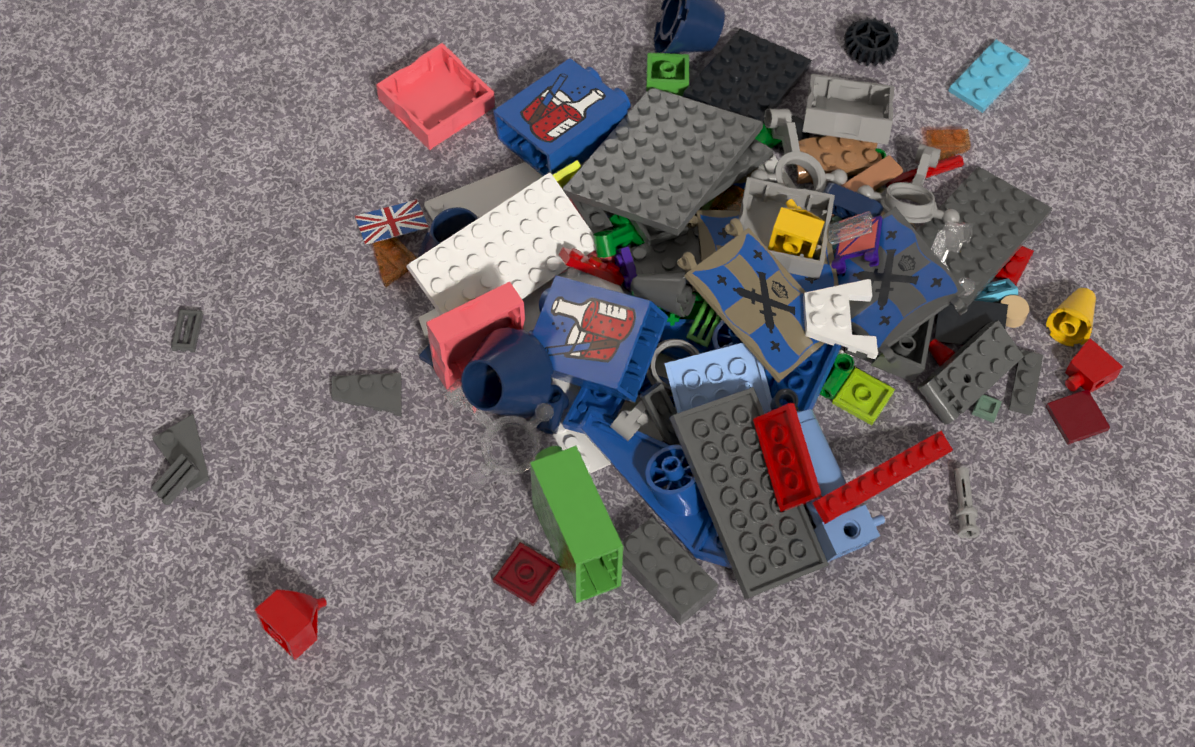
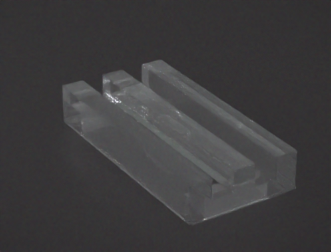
M868 211L829 224L828 241L831 245L871 233V226H873L871 221L873 219L872 214Z

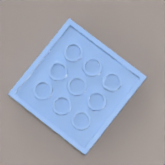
M744 343L664 363L677 413L752 387L756 392L764 414L771 411L770 403L772 398L764 367Z

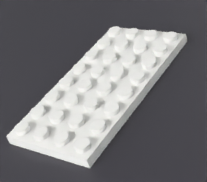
M549 172L415 259L406 267L438 313L442 315L507 282H511L521 299H524L570 267L565 265L559 256L563 247L570 250L575 248L587 256L595 250L592 231Z

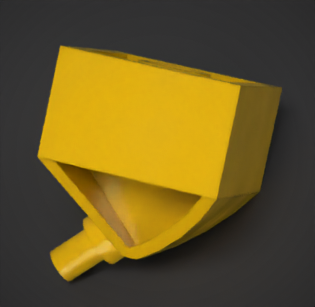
M790 199L786 202L788 208L781 207L773 227L768 250L795 256L804 254L803 257L813 259L825 221L797 206L795 201Z

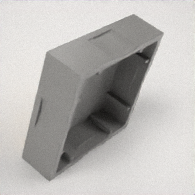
M811 74L803 132L888 145L893 123L894 86Z
M747 177L738 220L741 222L743 230L745 231L747 228H750L767 249L781 207L788 208L786 202L790 199H793L797 206L825 221L813 259L803 257L804 254L795 256L769 250L789 273L816 279L820 278L825 260L828 241L827 230L831 221L835 195L807 189L789 188L778 183Z

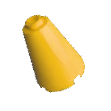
M1078 288L1050 313L1047 318L1046 327H1049L1050 335L1054 340L1066 346H1073L1074 344L1083 345L1088 341L1092 334L1096 296L1093 291L1088 288Z

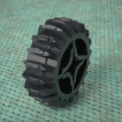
M866 17L865 20L859 18L857 22L853 21L846 30L844 49L847 50V56L852 55V61L859 59V65L862 62H866L867 67L870 63H873L876 67L878 62L884 65L886 61L890 62L892 57L896 55L899 46L898 33H896L895 27H891L890 22L884 23L883 19L879 21L876 20V17L873 19Z

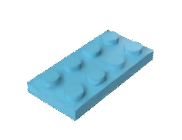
M995 40L949 87L948 92L983 113L1027 67L1030 60L1000 41Z

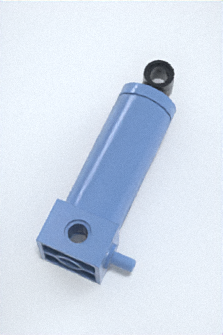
M786 388L778 391L770 403L771 411L782 406L779 399H784L789 404H795L822 497L846 484V480L813 410L799 411L797 406L798 396L791 389ZM816 500L805 503L816 525L814 532L827 562L869 545L880 536L876 526L885 523V517L882 514L871 517L866 505H863L861 507L856 506L824 524L812 504Z

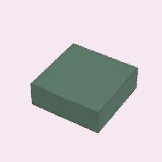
M983 394L977 400L972 415L994 423L1002 401Z

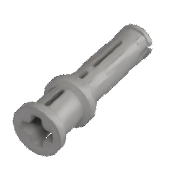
M960 467L954 470L958 509L955 514L959 520L960 527L958 536L960 538H975L979 536L980 530L976 525L978 513L973 507L969 469ZM962 485H964L965 497L963 496V487H962Z

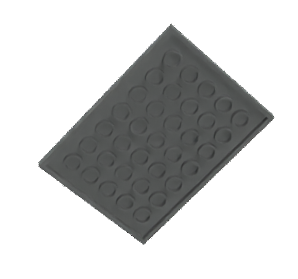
M650 87L562 190L568 198L678 236L763 129V122Z

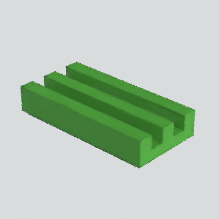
M704 300L686 338L708 348L714 329L722 318L717 315L705 341L702 340L715 313L711 307L698 336H694L708 306L707 301Z

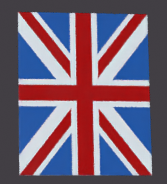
M418 200L355 216L365 245L429 228Z

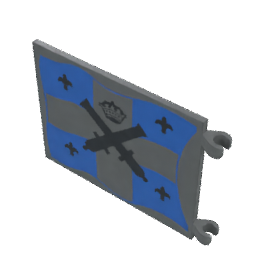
M896 206L881 216L883 220L878 248L879 265L870 267L869 261L865 260L864 255L845 259L846 272L837 275L839 285L871 279L872 298L870 302L849 300L851 328L856 335L876 336L878 355L882 353L890 364L898 360L890 346L941 310L952 304L959 315L968 311L960 298L967 293L966 290ZM836 249L833 251L834 259L836 256Z

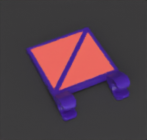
M881 216L840 226L836 256L831 263L833 269L837 268V275L846 272L845 259L864 255L865 260L869 261L870 267L879 265L878 248L883 220Z

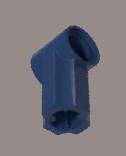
M551 385L553 387L551 398L541 410L536 427L537 430L551 435L557 434L563 411L569 405L568 396L558 385ZM560 395L557 401L552 402L555 396Z

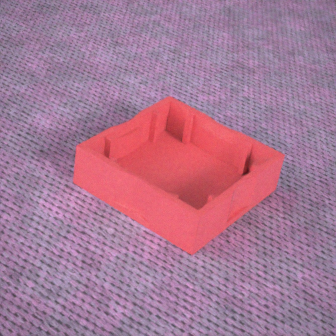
M443 43L420 56L411 65L398 70L376 84L379 101L429 150L495 108L494 91L476 74L469 71L462 64L461 60Z
M507 282L426 322L434 371L446 390L461 384L463 370L482 340L489 333L504 327L524 330V302L511 282Z

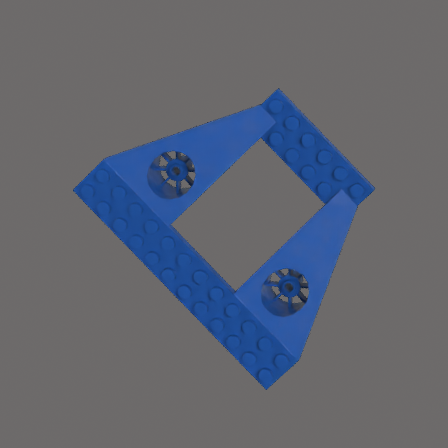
M679 319V322H675V326H671L670 322H666L658 342L659 344L668 339L684 340L693 345L700 354L743 343L722 320L714 329L708 348L703 347V345L686 338L695 321L691 319ZM705 320L700 321L694 336H698ZM715 320L710 321L702 340L705 341ZM827 343L823 344L779 383L764 367L771 398L773 399L781 389H791L798 396L797 406L799 411L812 410L842 345L836 343L834 346ZM677 347L667 348L660 352L675 360L691 356L684 349ZM581 387L562 423L564 428L585 434L694 558L732 569L695 478L689 476L692 474V471L681 445L670 446L639 431L627 441L610 427L617 418L625 400ZM779 399L782 406L789 404L786 400ZM668 485L666 490L661 489V487Z

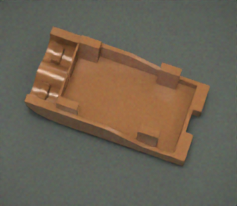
M834 136L813 137L798 141L800 152L814 157L821 164L825 173H832L836 169H842L846 172L847 177L852 175L855 177L882 160L881 153H877L875 150L878 143ZM795 164L798 171L797 184H814L808 171Z

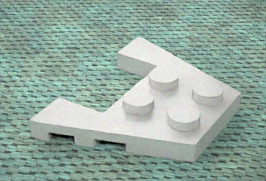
M871 279L805 292L803 295L805 336L833 346L836 343L847 347L848 351L854 353L859 351L868 354V358L876 359L878 355L876 336L852 335L849 300L871 301Z

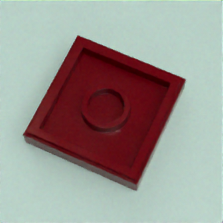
M1088 389L1049 402L1046 405V409L1067 445L1109 431L1110 425Z
M519 542L493 578V582L534 607L559 572L560 565Z

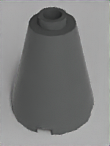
M688 271L638 274L631 282V291H633L635 297L650 300L657 307L679 317H685L684 315L688 316L690 314L696 295L692 294V284L684 277Z

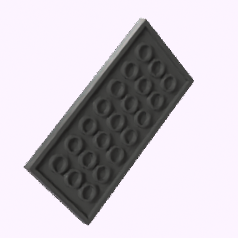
M978 166L938 208V210L942 211L948 209L956 210L960 215L958 224L949 227L941 219L933 217L932 220L925 222L916 232L966 290L967 293L960 298L967 308L1044 222L1053 208Z
M753 387L669 417L745 600L829 566L804 506L800 505L780 512L753 421L754 418L764 414Z

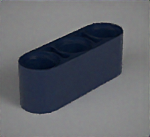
M829 183L822 192L835 195L832 214L852 223L880 216L884 210L878 201L835 183Z

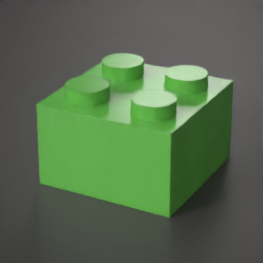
M648 53L646 92L652 87L683 96L684 91L689 87V55Z

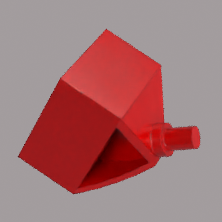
M277 589L254 610L262 629L296 660L317 641L318 611L327 605V601L323 597L317 599L308 594Z

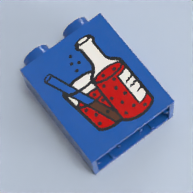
M569 58L493 110L498 139L538 173L545 176L549 172L553 175L577 160L580 165L587 161L628 114L627 110L630 109L631 104L627 95L620 88L612 90L605 85L599 74L592 67L588 66L584 69Z
M556 275L551 288L544 290L540 297V315L534 330L529 331L530 334L540 341L550 357L554 371L551 374V378L635 403L668 316L650 300Z

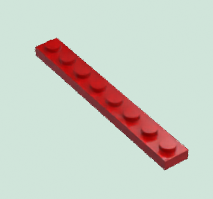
M939 431L819 498L812 504L824 524H827L947 455L953 449L943 432Z

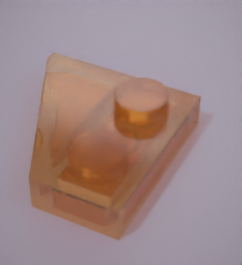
M968 129L926 130L927 146L941 149L938 161L970 150L971 143Z
M396 237L377 241L373 244L385 287L407 273L409 270L406 266L417 259Z

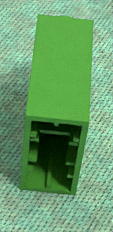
M551 446L540 451L536 455L535 461L530 462L532 506L575 602L578 603L620 587L623 544L577 446L565 450L560 446Z

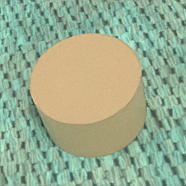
M1017 295L1004 297L1001 304H1008L1006 326L1010 328L1021 326L1029 313L1027 301Z

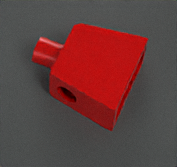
M1090 338L1069 363L1065 371L1069 378L1065 381V385L1073 392L1081 386L1084 390L1088 389L1091 393L1115 380L1123 366Z

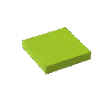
M855 367L833 399L832 404L873 425L895 389Z

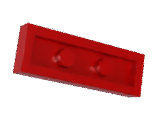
M563 247L559 253L565 265L619 286H621L625 279L620 273V268L611 262L605 264L599 258L593 255L590 257L585 256L575 248L570 250Z

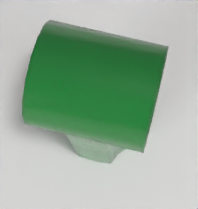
M621 225L612 230L594 233L593 239L596 256L598 258H605L615 255L617 249L631 244L633 231L628 225Z
M846 353L837 355L820 392L821 396L833 400L853 369L854 360L850 355ZM838 365L844 366L846 370L840 369Z

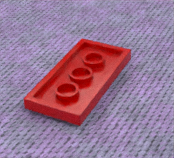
M786 404L754 418V425L780 512L821 498V490L795 404Z

